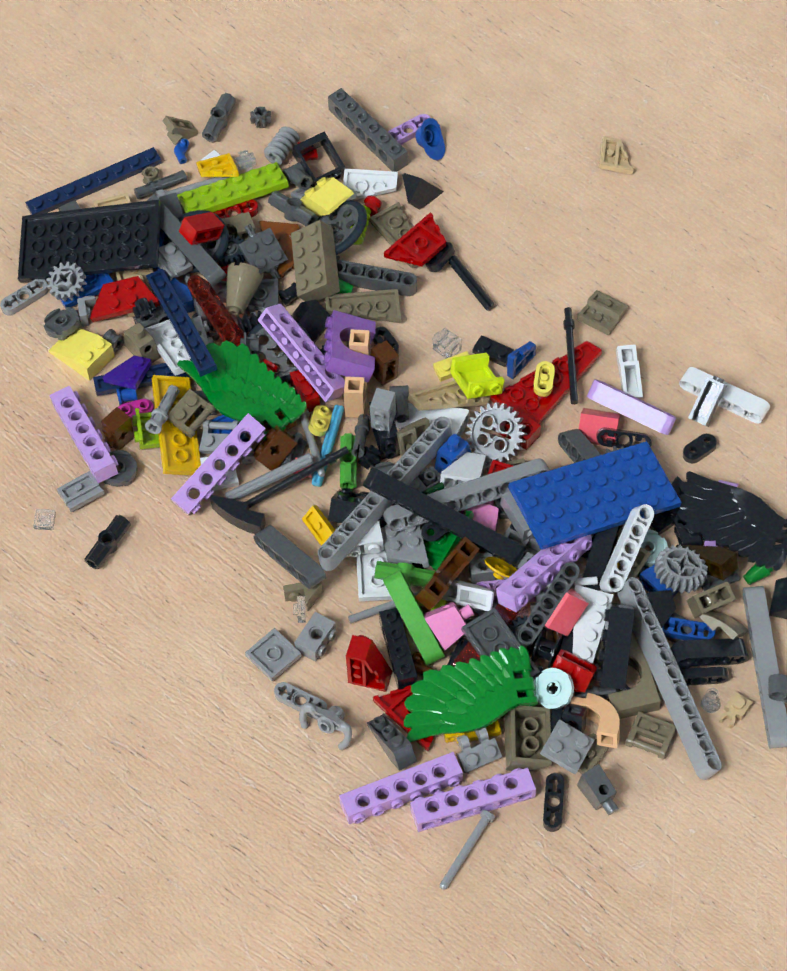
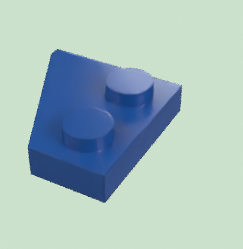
M529 341L508 355L506 366L508 377L514 379L536 355V344Z

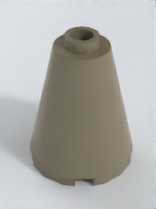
M231 263L227 269L226 309L229 311V314L239 316V314H243L262 282L264 274L263 272L260 274V269L250 264L240 263L239 266H234L235 263Z

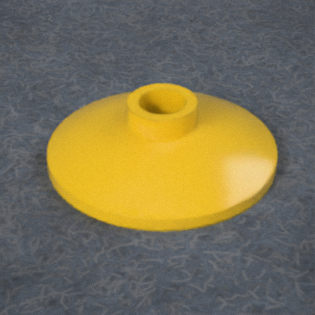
M486 557L484 560L485 564L494 572L493 576L497 579L509 578L517 571L514 566L501 559Z

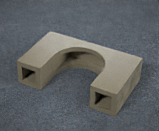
M633 632L628 665L637 670L641 680L635 687L629 690L608 694L607 701L614 706L619 719L636 716L638 712L645 714L658 711L660 702H663L660 690L657 691L656 681ZM601 640L594 663H598V668L601 667V661H599V651L603 647V641Z

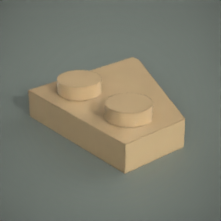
M603 136L599 168L632 175L634 168L628 162L629 157L626 151H624V146L620 139Z

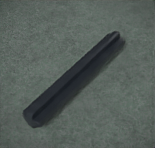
M455 255L452 256L449 260L450 266L487 311L493 309L494 302L459 258Z

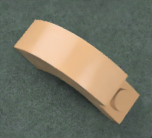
M587 693L586 698L572 696L570 704L587 707L586 719L597 724V745L617 748L620 739V720L614 706L606 699L591 693Z

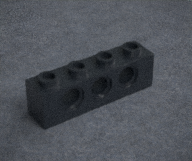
M397 608L379 611V623L397 689H404L406 686L417 682V673L402 619Z

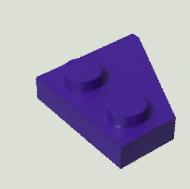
M134 355L103 376V380L105 383L137 390L152 365L151 359Z

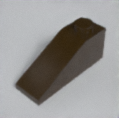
M681 545L682 548L688 546L689 550H695V554H700L699 558L704 559V565L708 566L707 574L724 581L738 569L736 552L719 546Z

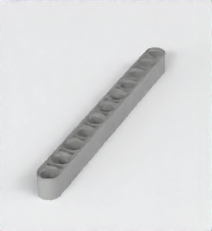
M447 417L435 419L387 474L409 486L437 455L438 449L452 436L450 420ZM370 491L319 548L318 557L322 569L325 571L334 570L382 517L384 511L393 502Z
M630 577L625 582L623 588L617 592L621 604L631 605L635 609L632 628L692 766L700 779L707 780L721 769L720 758L644 587L637 578Z

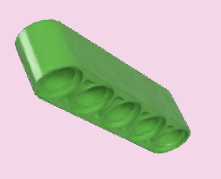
M399 570L384 578L383 582L425 663L429 666L446 657L435 634L426 622L424 613L402 571Z

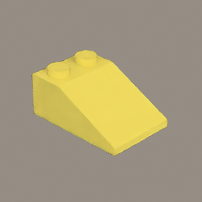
M80 328L68 335L65 340H59L49 349V353L89 381L115 357L111 343L98 334Z

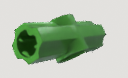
M345 433L343 436H340V449L346 446L350 452L340 458V488L353 489L357 487V457L352 455L355 435L352 433Z
M377 561L374 578L383 580L401 570L409 586L423 587L435 571L415 568L414 565L408 563L393 564Z

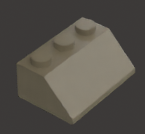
M517 706L504 715L506 770L513 771L517 768H528L529 771L551 766L552 761L540 754L551 734L550 708Z

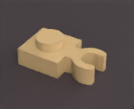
M735 691L724 706V710L727 712L720 716L719 722L722 723L724 719H729L731 722L728 728H733L736 718L742 720L752 706V701Z

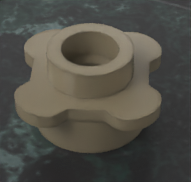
M155 167L145 168L142 171L144 176L143 183L148 184L149 181L159 180V169Z

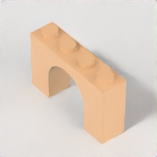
M351 329L349 349L371 355L370 330ZM345 376V417L358 418L361 414L365 415L368 382H365L363 377Z

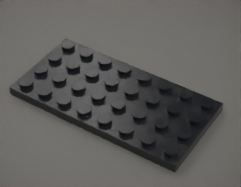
M160 200L22 216L18 281L24 283L32 282L35 279L46 280L51 278L49 272L55 271L54 266L59 268L61 262L64 266H66L67 262H70L71 265L76 263L78 267H81L85 275L158 267L161 220Z

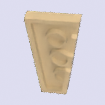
M452 381L410 393L408 401L421 411L487 405L489 398L484 396L467 399L457 382Z

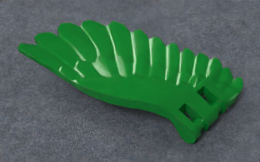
M227 340L222 342L221 346L215 343H208L206 347L218 370L202 377L199 376L192 361L179 360L177 363L178 367L185 371L199 385L217 411L239 422L249 413L261 425L267 422L270 428L274 429L278 425L284 430L286 425L296 421L307 408L306 402L301 401V396L299 394L296 395L295 389L293 387L289 388L287 382L282 384L279 376L275 378L274 372L272 370L268 371L267 365L264 362L260 363L257 354H250L249 348L243 343L239 346H235ZM280 410L285 416L282 420L276 415ZM266 431L264 432L265 437L262 439L263 441L266 439Z
M522 645L519 646V649L510 647L509 650L500 648L499 652H491L490 657L480 655V661L471 658L469 664L459 661L456 662L455 667L442 665L440 671L430 669L423 672L424 679L411 685L413 695L407 697L404 702L406 709L412 712L407 714L404 719V726L411 728L406 737L409 742L442 734L476 731L494 723L517 706L537 705L538 699L534 694L536 690L534 679L530 674L532 671L530 657L526 648ZM514 673L522 674L523 678L515 679ZM518 692H525L527 697L519 698Z

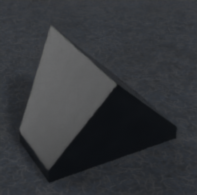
M406 173L402 175L407 201L419 210L444 192L422 178Z
M671 590L647 593L661 628L676 610Z

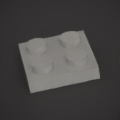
M275 628L245 652V656L271 681H274L302 657L301 653Z
M559 719L540 754L571 773L576 774L594 739Z

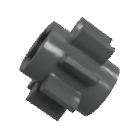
M256 107L254 112H250L251 124L255 123L256 128H266L267 124L271 123V111H267L265 107Z

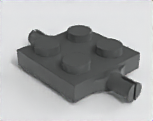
M251 224L245 226L244 228L249 238L238 244L248 264L260 269V274L262 272H270L273 279L278 278L279 280L281 277L276 268L281 263L287 261L288 258L271 228L255 233Z

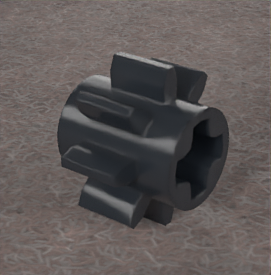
M147 298L137 300L134 303L135 307H132L136 319L140 317L142 321L151 319L154 316L153 312H156L153 300L148 302Z
M373 445L369 448L365 446L364 455L359 458L358 463L369 470L370 467H374L381 462L382 458L379 456L381 452Z

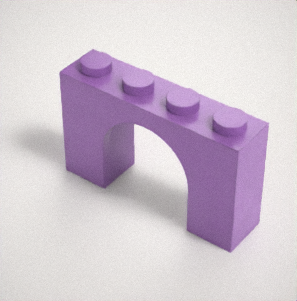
M333 310L331 317L328 316L325 323L327 330L324 338L327 340L324 346L326 353L323 362L326 363V371L346 377H363L365 382H369L375 369V357L355 352L346 347L342 341L350 340L351 329L370 330L371 344L375 335L376 322Z

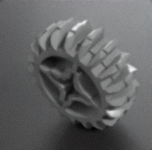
M672 545L670 548L666 547L658 554L655 560L654 572L656 573V578L660 579V584H666V589L672 588L673 593L679 590L681 594L684 591L689 594L691 591L696 592L698 588H701L707 577L708 566L704 565V559L699 558L700 554H695V550H689L688 546L682 548L679 545L676 548Z

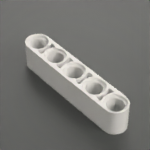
M689 367L681 378L679 385L683 390L699 396L706 378H713V376L697 368ZM724 381L723 384L727 385L718 406L751 422L761 423L770 409L769 403ZM712 386L706 401L713 403L719 389Z
M641 505L631 510L600 580V589L603 592L611 594L623 588L654 517V510L650 505ZM640 510L644 513V519L640 516ZM633 528L636 529V536L632 532ZM625 545L628 546L629 553L625 551ZM618 562L621 564V571L617 568ZM610 580L613 581L614 588H611L609 584Z

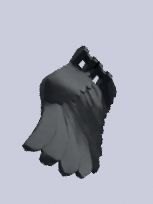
M691 471L687 472V482H681L679 485L682 495L678 497L682 503L680 507H677L680 509L678 510L677 518L687 523L685 530L691 534H701L705 541H716V546H728L729 550L733 552L738 551L739 557H748V562H755L756 567L765 566L766 569L774 567L775 571L780 570L787 557V529L783 530L784 527L787 528V519L778 515L761 498L746 490L705 478Z

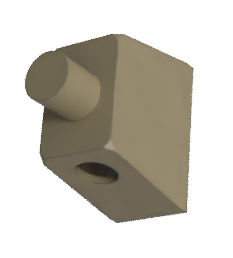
M140 323L135 324L124 332V346L133 356L151 359L152 363L160 359L154 338Z

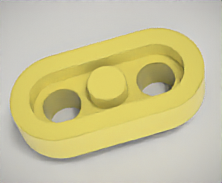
M548 361L540 362L536 366L534 392L541 397L550 395L553 388L555 367Z
M318 405L312 412L308 429L315 436H324L329 428L332 412L328 407Z

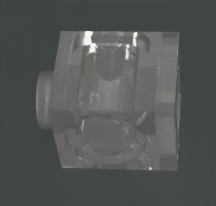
M447 328L437 332L432 339L433 350L446 359L457 355L462 350V339Z

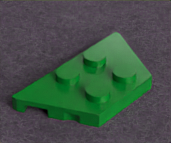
M469 510L466 511L465 516L473 519L474 514ZM428 529L427 534L429 536H433L434 531L432 529ZM447 532L434 542H427L423 539L428 563L435 571L459 543L461 538Z

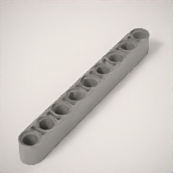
M538 458L427 494V496L459 512L501 498L502 494L510 491L508 488L510 482L547 472L550 469L543 459ZM399 505L391 506L383 513V517L392 532H398L428 522Z
M764 586L744 587L743 601L768 746L770 749L787 747L785 702L772 700L768 696V678L770 675L779 674Z

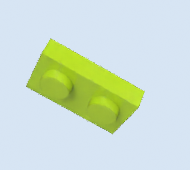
M135 408V415H132L133 427L137 426V431H134L135 443L139 442L140 449L159 448L158 434L150 433L145 427L146 422L152 417V412L139 413V408Z

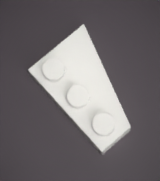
M345 169L343 184L354 193L346 201L364 199L367 196H377L397 191L398 172Z

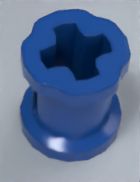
M116 389L119 405L124 402L138 400L135 389Z

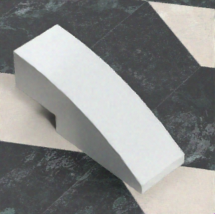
M636 345L617 346L616 356L622 391L636 398H643Z
M454 580L449 586V590L443 596V600L455 602L457 605L462 606L469 604L471 608L489 611L493 606L494 591L468 582Z

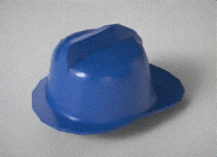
M433 118L425 119L416 131V141L419 146L424 148L426 154L431 159L440 160L445 155V144L440 125Z

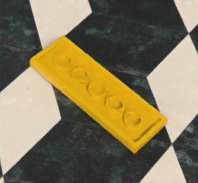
M153 375L151 379L155 409L158 408L170 385L178 387L180 393L169 412L187 391L191 389L189 377ZM195 415L185 424L189 427L195 421ZM168 420L163 423L162 430L158 434L163 474L193 475L201 466L197 430L195 431L196 434L190 438Z

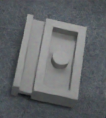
M173 241L159 248L158 267L160 269L163 268L170 281L174 277H179L192 271L193 265Z
M91 471L57 488L58 494L66 506H68L70 512L104 495V490L97 483Z

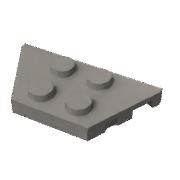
M388 525L381 528L389 563H419L425 568L429 567L420 525L398 532H392Z

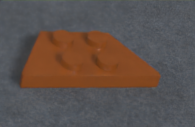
M259 221L261 232L271 228L288 258L287 261L281 263L276 268L280 277L283 278L289 269H294L291 233L300 228L298 224Z

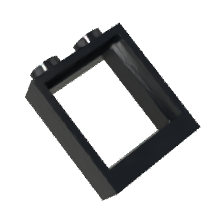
M325 131L293 146L292 154L297 163H300L305 172L312 178L313 183L311 187L314 188L317 185L316 182L323 177L339 179L343 175L345 165ZM323 146L335 169L315 178L302 155Z
M395 421L392 423L390 432L372 428L378 450L381 452V458L392 459L399 456L398 430Z

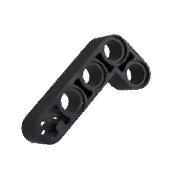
M731 638L683 640L676 642L671 647L680 669H689L691 666L741 664L749 659L744 640L741 638L734 640Z

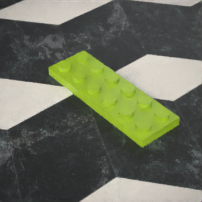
M275 162L239 174L238 177H229L190 191H185L177 194L184 213L196 210L215 212L270 194L276 190L288 188L289 184L279 165Z

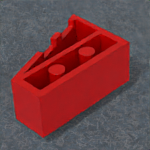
M352 635L346 653L348 683L387 692L393 672L372 639L364 635Z

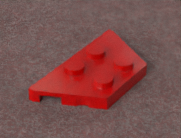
M430 212L384 251V257L422 267L446 246V240L440 233V228L438 224L436 225L433 214Z
M139 276L103 284L90 319L92 322H97L133 313L132 307H135L134 303L141 298H147L148 302L153 300L155 307L160 306V303Z
M411 685L406 686L404 689L390 691V694L374 696L373 702L404 731L409 733L411 728L404 726V719L407 714L412 712L406 709L404 702L407 697L413 695ZM434 736L423 738L416 742L428 751Z

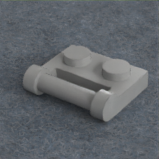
M205 420L203 422V434L199 451L203 454H212L229 435L212 433V429L233 431L240 422L237 420L233 422ZM230 447L227 453L236 454L237 448Z

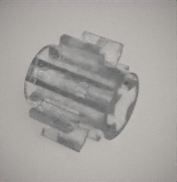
M248 150L238 152L239 156L235 157L238 169H243L244 172L252 170L253 166L256 165L253 152L248 153Z

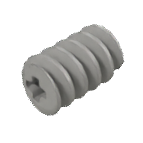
M286 126L279 129V132L276 133L275 137L264 149L265 157L269 162H277L279 166L282 164V161L289 155V151H292L293 146L300 140L297 131Z

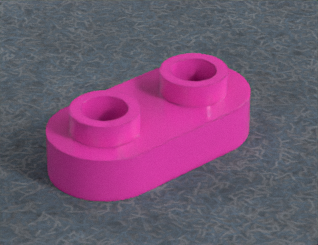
M148 399L136 400L118 406L122 411L128 410L125 413L131 417V422L132 415H135V408H139V413H149L154 410L153 403Z

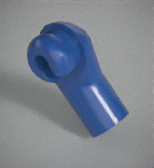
M185 138L181 139L174 148V153L180 164L187 162L185 152L190 143Z

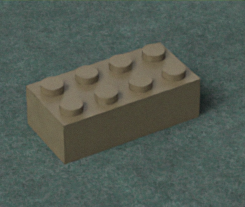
M319 220L292 232L291 240L297 297L304 301L315 299L319 301L340 292L333 228Z

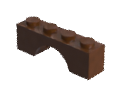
M464 537L452 549L415 596V599L428 610H431L442 599L452 582L480 549L468 538Z

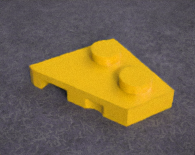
M230 153L196 162L201 177L239 176L238 169Z

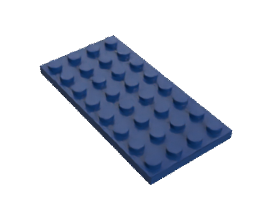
M647 441L510 482L508 485L541 550L626 523L631 510L635 507L645 504L650 505L655 515L680 507L682 503ZM640 510V516L644 518V513Z

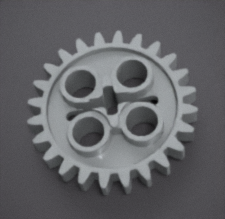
M497 402L494 403V406L487 403V409L484 406H480L481 412L474 411L476 418L470 417L473 423L467 424V427L471 428V430L465 432V434L471 437L466 440L467 442H472L470 448L475 449L474 453L486 455V463H491L493 460L505 463V458L508 461H512L511 454L518 456L516 450L523 449L519 444L526 442L521 439L522 436L527 435V433L522 432L526 425L520 424L523 418H517L519 412H512L513 407L509 406L507 408V404L504 403L501 406ZM489 417L493 419V423L490 427L487 424V420ZM509 422L510 429L506 432L504 426ZM481 428L509 435L511 439L483 432ZM486 435L488 441L484 445L482 443V438ZM502 440L505 442V447L503 450H501L499 447V444Z

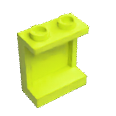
M487 353L452 358L450 373L467 399L502 394L504 378L495 377L488 367L489 355Z

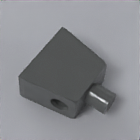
M599 764L581 775L577 787L595 810L603 807L607 814L611 815L619 809L613 801L617 792Z

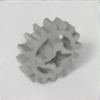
M61 262L59 268L54 266L55 271L49 272L51 278L46 279L49 283L47 288L50 290V294L57 300L62 299L64 302H66L68 297L71 301L74 295L79 297L78 292L84 291L82 285L87 284L84 280L86 275L81 267H78L76 263L71 265L70 262H67L66 266Z

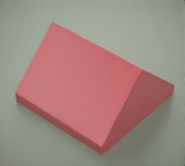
M583 408L580 416L579 430L591 444L600 445L596 438L597 431L603 427L618 429L620 414ZM605 432L604 435H601L600 437H602L603 441H606L607 438L613 439V443H615L616 433H614V437H609L608 433Z
M571 588L566 592L545 626L568 636L589 603Z

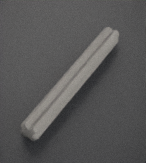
M307 453L226 492L225 496L228 499L238 500L313 464L314 460L311 454Z

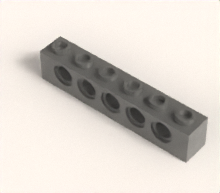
M342 88L328 96L329 111L392 172H398L408 165V151Z

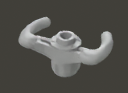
M306 702L301 707L299 721L303 729L308 727V712L318 719L317 722L321 731L330 734L338 730L344 733L343 741L338 744L340 750H344L350 744L352 728L348 723L344 722L345 713L340 707L331 706L325 710L310 702Z

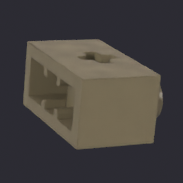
M727 581L696 594L686 601L694 618H697L704 613L731 603L736 598Z

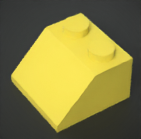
M323 177L316 182L317 185L314 188L312 187L305 191V196L300 200L305 208L314 212L317 216L330 215L354 193L334 177Z

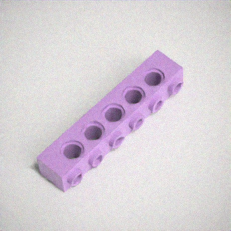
M282 304L267 307L259 317V323L325 402L340 398L344 393L345 380L342 376L326 371V363L323 362L324 355Z
M69 385L49 395L56 412L97 483L117 475L116 466L119 464L114 455L110 456L111 450L107 442H102L103 436L100 430H95L96 424L93 418L86 415L88 414L84 403H79L81 399L77 391L73 392Z
M248 413L176 492L171 501L188 516L191 513L195 514L201 508V501L204 498L208 500L214 493L212 489L217 484L220 486L227 479L225 475L229 470L233 472L239 466L238 460L242 456L246 458L253 450L251 446L255 442L259 443L265 437L264 432L266 428ZM248 433L251 439L248 442H243L240 439V435ZM230 447H235L238 450V454L230 456L227 450ZM217 461H222L225 463V468L217 470L214 464ZM209 475L213 481L211 484L205 485L201 481L202 477ZM191 490L199 491L200 495L197 499L189 497L188 494Z
M584 536L540 550L496 588L498 604L514 612L519 611L547 585L552 583L566 563L576 562L586 551L590 550L592 547V536Z
M454 752L341 794L339 795L340 805L348 824H358L363 822L365 818L379 816L391 808H400L404 803L413 802L416 798L435 794L448 786L455 787L463 781V772ZM438 773H442V774H444L445 776L439 778V777H436L435 775L438 774ZM423 780L426 783L423 785H419L416 782ZM399 788L407 789L405 792L398 791ZM380 795L388 796L386 799L378 798ZM362 802H367L369 805L366 807H362L359 804Z
M517 768L511 771V773L504 775L496 774L491 779L476 780L467 786L459 785L447 792L439 791L430 797L416 798L413 802H410V808L417 831L421 832L481 814L482 810L492 811L535 798L536 788L529 769ZM513 784L516 788L510 789L507 785ZM489 790H495L497 793L491 795L487 792ZM469 796H476L477 799H476V800H469L468 797H469ZM449 802L458 803L456 806L448 805ZM435 807L438 810L436 812H430L428 809Z

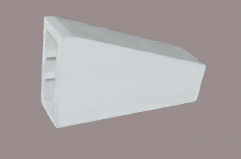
M408 403L409 420L403 423L395 421L398 429H401L426 417L431 425L438 417H447L451 422L452 435L457 434L461 437L469 422V410L444 408L419 411L411 403Z

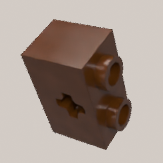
M387 340L374 345L371 348L370 355L375 357L373 376L383 386L397 378L399 355Z
M116 407L101 420L102 432L105 437L104 442H107L110 448L121 450L134 439L131 417L120 408Z
M276 425L274 429L271 428L267 432L266 439L255 447L253 455L258 462L272 471L278 468L297 442L294 437Z

